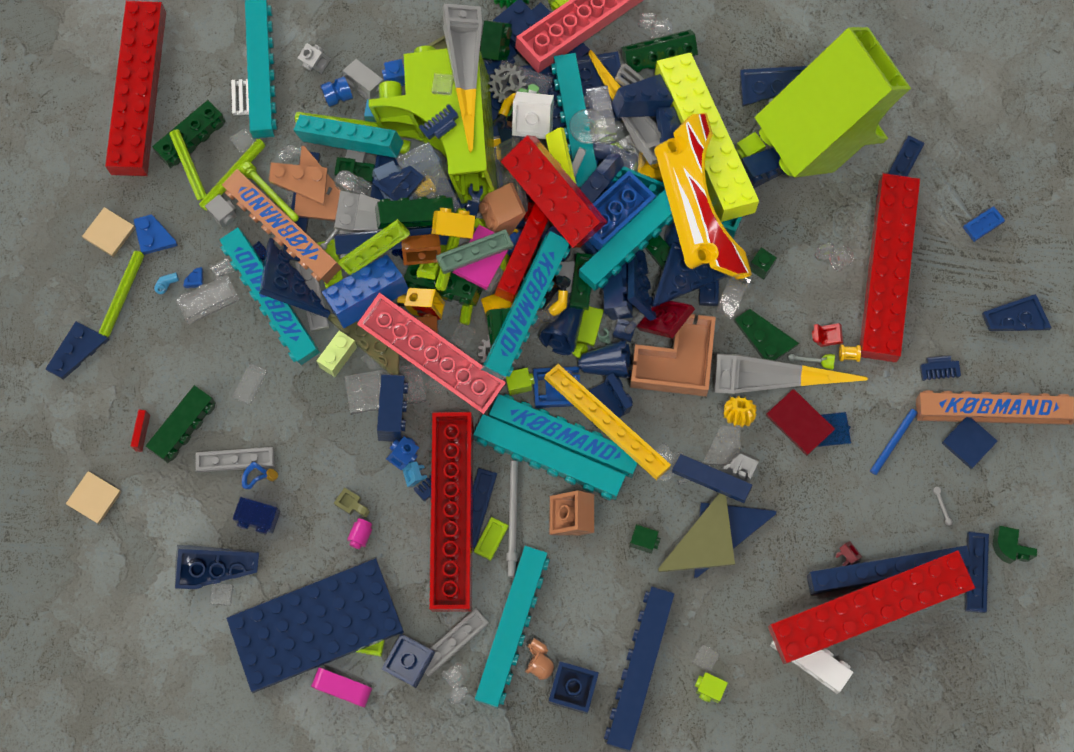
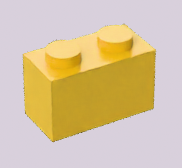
M440 208V211H434L431 234L473 239L475 216L470 215L469 211L459 210L458 213H451L452 209Z

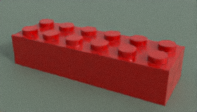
M527 135L501 160V163L572 248L582 247L607 223L606 219L536 136Z

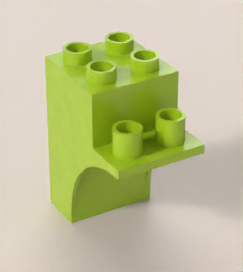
M848 27L754 118L761 127L759 130L761 139L767 145L776 149L781 157L779 165L787 175L796 178L834 173L864 145L880 144L888 139L879 126V122L911 87L868 27Z
M432 46L417 47L414 53L403 54L406 95H402L399 82H382L379 84V98L369 99V108L380 128L396 130L401 138L415 139L431 145L446 157L448 175L462 204L472 200V196L469 194V185L471 183L473 184L474 191H479L480 185L483 186V194L480 197L481 202L486 194L498 189L491 92L489 91L490 84H488L490 78L481 52L479 51L473 150L470 153L448 49L436 50ZM446 105H451L459 116L455 120L457 126L440 139L436 136L428 139L422 133L419 126H424V123L428 124V120L432 121V117H435L436 114L440 116L439 112H443L444 108L447 109Z

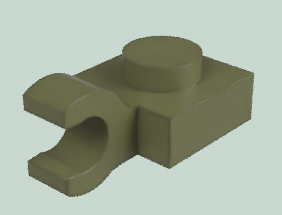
M345 487L333 503L349 515L356 511L364 518H367L370 513L368 508L359 504L362 500L361 497Z

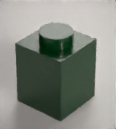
M761 247L750 263L751 272L764 280L775 265L777 257Z
M636 524L629 547L652 554L653 548L658 549L661 538L657 537L659 531Z

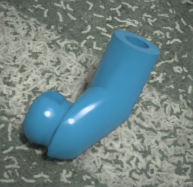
M177 272L159 277L154 287L157 294H164L171 283L178 282Z

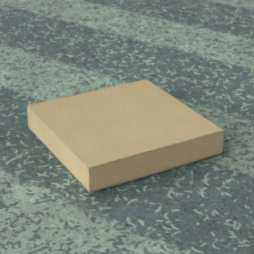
M104 207L82 237L114 257L134 231L135 226Z
M88 471L66 502V505L100 524L121 494V491Z

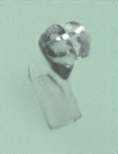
M287 145L278 152V158L286 161L294 155L301 156V147Z

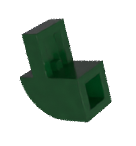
M998 526L994 529V551L1006 563H1013L1016 561V557L1019 561L1029 562L1037 557V549L1018 545L1019 529Z

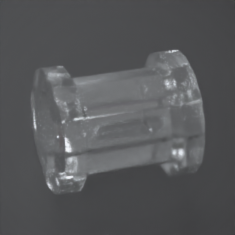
M227 257L216 265H210L218 280L228 272H234Z

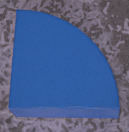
M202 267L194 269L185 278L184 288L204 287Z

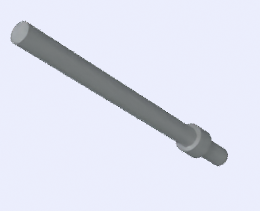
M510 461L508 553H506L508 577L510 578L515 577L516 562H518V553H516L518 461Z

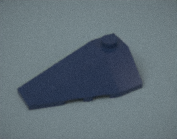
M177 545L175 589H199L206 585L217 584L228 579L257 573L259 552Z

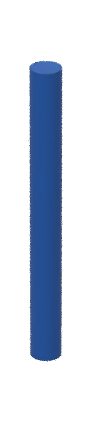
M914 409L909 411L871 468L870 472L872 474H878L917 415V411Z

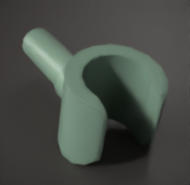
M603 328L606 336H601L598 332L600 342H605L607 345L612 344L609 339V331L606 328Z

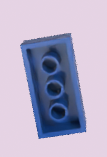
M628 171L593 203L607 221L588 240L598 251L656 198V195L632 172Z
M386 254L321 292L342 327L346 328L362 318L379 293L393 301L407 293L408 286L400 271Z

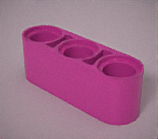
M318 668L311 685L314 689L364 708L373 689L322 668Z

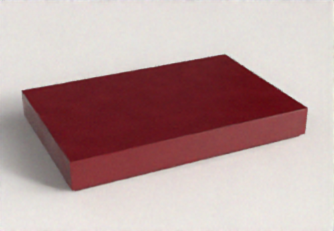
M668 301L656 307L651 306L652 311L656 312V319L649 321L643 316L636 327L643 332L673 339L695 308L690 304Z
M792 389L766 413V417L806 456L835 430L795 389Z

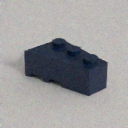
M661 74L618 88L611 105L617 118L656 116L655 111L657 108L670 107L673 98Z
M774 147L741 159L753 188L782 174H786L779 165L781 157Z
M627 262L621 266L622 269L616 276L612 275L608 279V283L603 287L605 315H608L611 320L633 318V306L627 299Z
M381 374L377 424L378 441L394 442L396 439L399 441L402 438V431H405L406 420H403V412H407V401H404V394H408V382H405V376Z

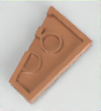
M271 162L269 182L324 206L328 169L325 167Z

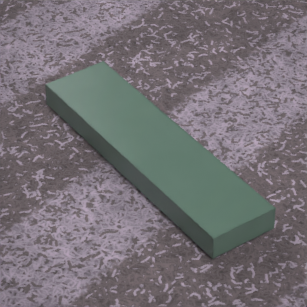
M505 229L436 255V259L443 274L512 249L514 245Z

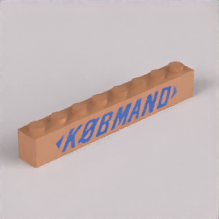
M238 169L222 184L227 189L224 193L232 200L236 198L239 201L237 205L244 212L248 209L251 212L249 216L256 223L260 221L263 224L261 228L268 234L272 232L275 235L273 239L280 246L285 244L288 247L286 251L293 258L296 256L301 260L298 263L306 270L310 268L313 271L311 275L318 282L322 279L327 284L342 269L329 254Z
M926 390L916 398L917 421L962 422L966 417H971L976 422L1063 425H1072L1074 423V397L1068 394L1050 396V394L1043 393L1033 396L1029 393L1011 395V393L1004 392L994 395L991 392L972 394L969 391L956 394L952 391L934 393L933 391Z

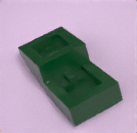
M337 157L334 175L348 180L372 184L373 169H375V164L356 162L355 159Z

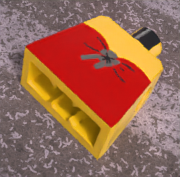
M409 288L407 295L398 297L397 304L398 306L406 307L412 315L422 317L425 314L437 316L438 320H442L445 301L435 289Z

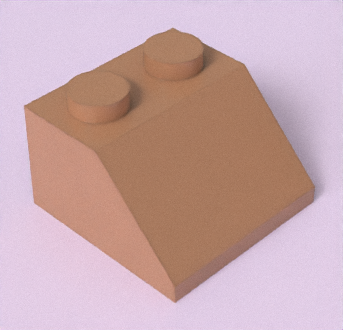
M509 183L486 194L479 204V211L483 216L486 227L495 233L506 229L509 236L526 214L513 183Z
M577 490L550 496V535H585L594 533V494Z

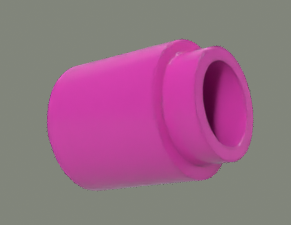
M358 518L357 522H354L347 538L350 542L349 545L356 549L366 547L373 524Z

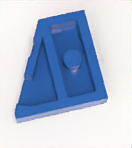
M152 214L134 219L140 250L144 255L178 246L175 239Z

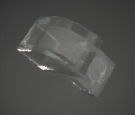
M731 276L721 296L716 312L733 319L751 280L748 278L736 280L735 277Z

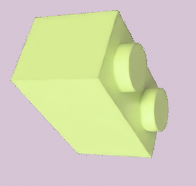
M338 331L317 359L319 367L333 377H336L356 350L355 340Z

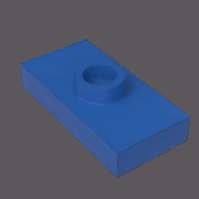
M993 206L965 224L963 229L975 242L1003 224L1005 219Z

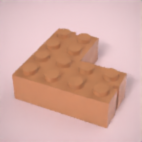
M691 314L674 336L673 349L635 344L630 388L707 396L716 317L698 315L695 325L693 324L695 315Z

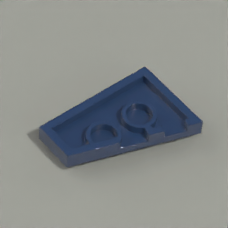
M1036 294L982 313L989 331L1050 330L1052 328Z

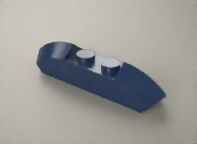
M609 154L580 188L592 204L623 168L624 163L621 154Z

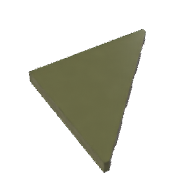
M334 314L329 315L328 320L355 340L356 345L390 375H399L400 355L358 326L359 320L343 328Z
M718 494L658 568V572L735 565L725 495Z

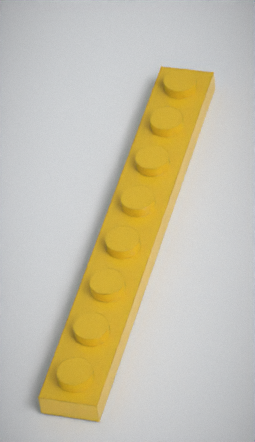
M557 364L545 374L544 379L653 478L658 480L670 469L671 464L563 367Z

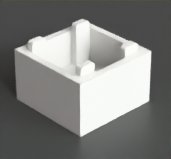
M517 92L513 100L512 135L522 137L532 135L540 139H546L545 135L552 132L554 95Z

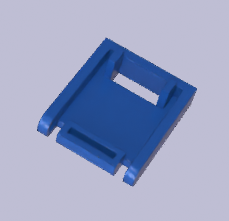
M563 367L570 375L572 373H579V367ZM552 368L533 369L535 408L574 406L544 379L545 374ZM580 374L572 375L580 383ZM538 380H545L546 395H539Z

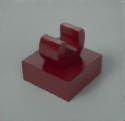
M851 541L839 548L841 551L835 556L836 558L841 555L846 557V561L842 564L843 566L850 563L853 564L862 557Z

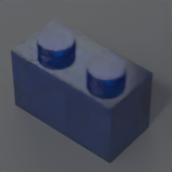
M240 497L233 520L240 528L248 529V527H252L260 534L266 535L267 532L273 534L281 511L277 507Z

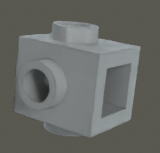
M308 43L298 56V59L303 62L302 66L310 72L314 69L322 74L331 58L323 53L324 49L316 44L313 47Z

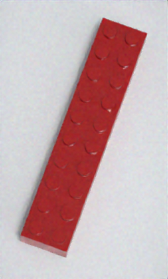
M126 1L105 164L111 175L148 176L166 11L162 2Z
M883 173L878 183L860 337L861 357L897 362L901 357L920 186L919 178Z
M472 412L432 413L429 608L432 612H472L474 420Z
M958 550L770 624L767 627L782 663L786 664L973 590L975 586Z

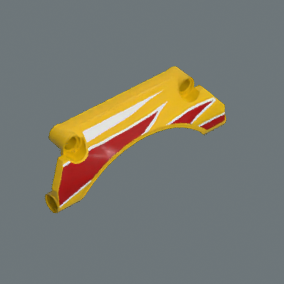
M707 113L692 114L673 132L674 138H670L657 145L654 150L682 248L684 262L690 269H694L702 264H709L710 268L735 277L736 280L743 279L752 275L746 252L734 241L720 222L707 189L705 156L713 136Z

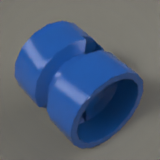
M345 76L335 79L334 83L327 82L321 85L329 107L339 104L340 100L345 102L353 99Z

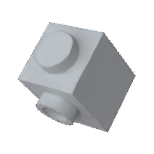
M220 194L205 205L208 213L222 228L230 225L237 217L234 211L236 209L230 200L225 201Z

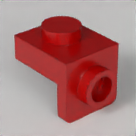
M840 323L826 326L814 324V330L812 331L813 341L820 347L842 344V325Z

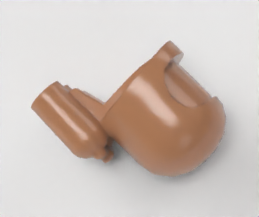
M533 638L527 645L529 651L533 654V658L525 672H531L538 679L545 680L553 673L554 664L552 660L544 655L548 652L547 646Z

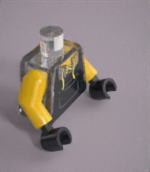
M560 275L556 277L555 282L561 287L552 288L550 292H546L544 296L546 302L542 309H538L536 313L538 319L534 326L531 325V327L537 329L541 323L554 322L562 311L567 308L570 300L566 288L571 284V280L568 277Z

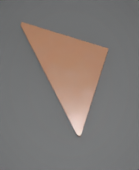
M302 146L300 165L322 167L307 148ZM327 174L324 206L296 193L294 212L301 218L335 221L341 189ZM331 187L332 190H331L330 194H329V195L326 194L327 191H328V188Z

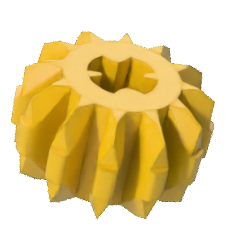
M737 396L736 398L731 397L729 401H726L723 414L724 418L727 419V423H733L734 427L739 425L743 428L744 425L750 426L754 422L757 409L756 405L753 404V400H746V397L740 398Z

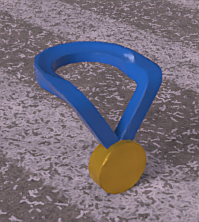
M252 462L243 473L242 487L244 489H251L257 481L267 478L269 481H275L278 478V473L274 469L265 470L256 462ZM257 468L263 473V475L256 477L247 485V477L250 471Z

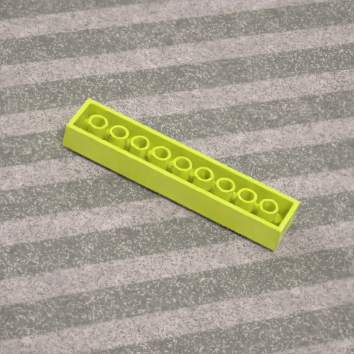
M687 53L658 60L654 74L655 76L661 74L673 98L670 107H674L681 124L692 114L707 113L713 136L705 156V178L711 202L720 222L755 213L759 199L692 54Z

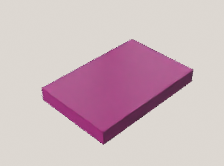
M478 225L473 234V239L469 243L495 232ZM509 250L454 270L453 273L487 290Z

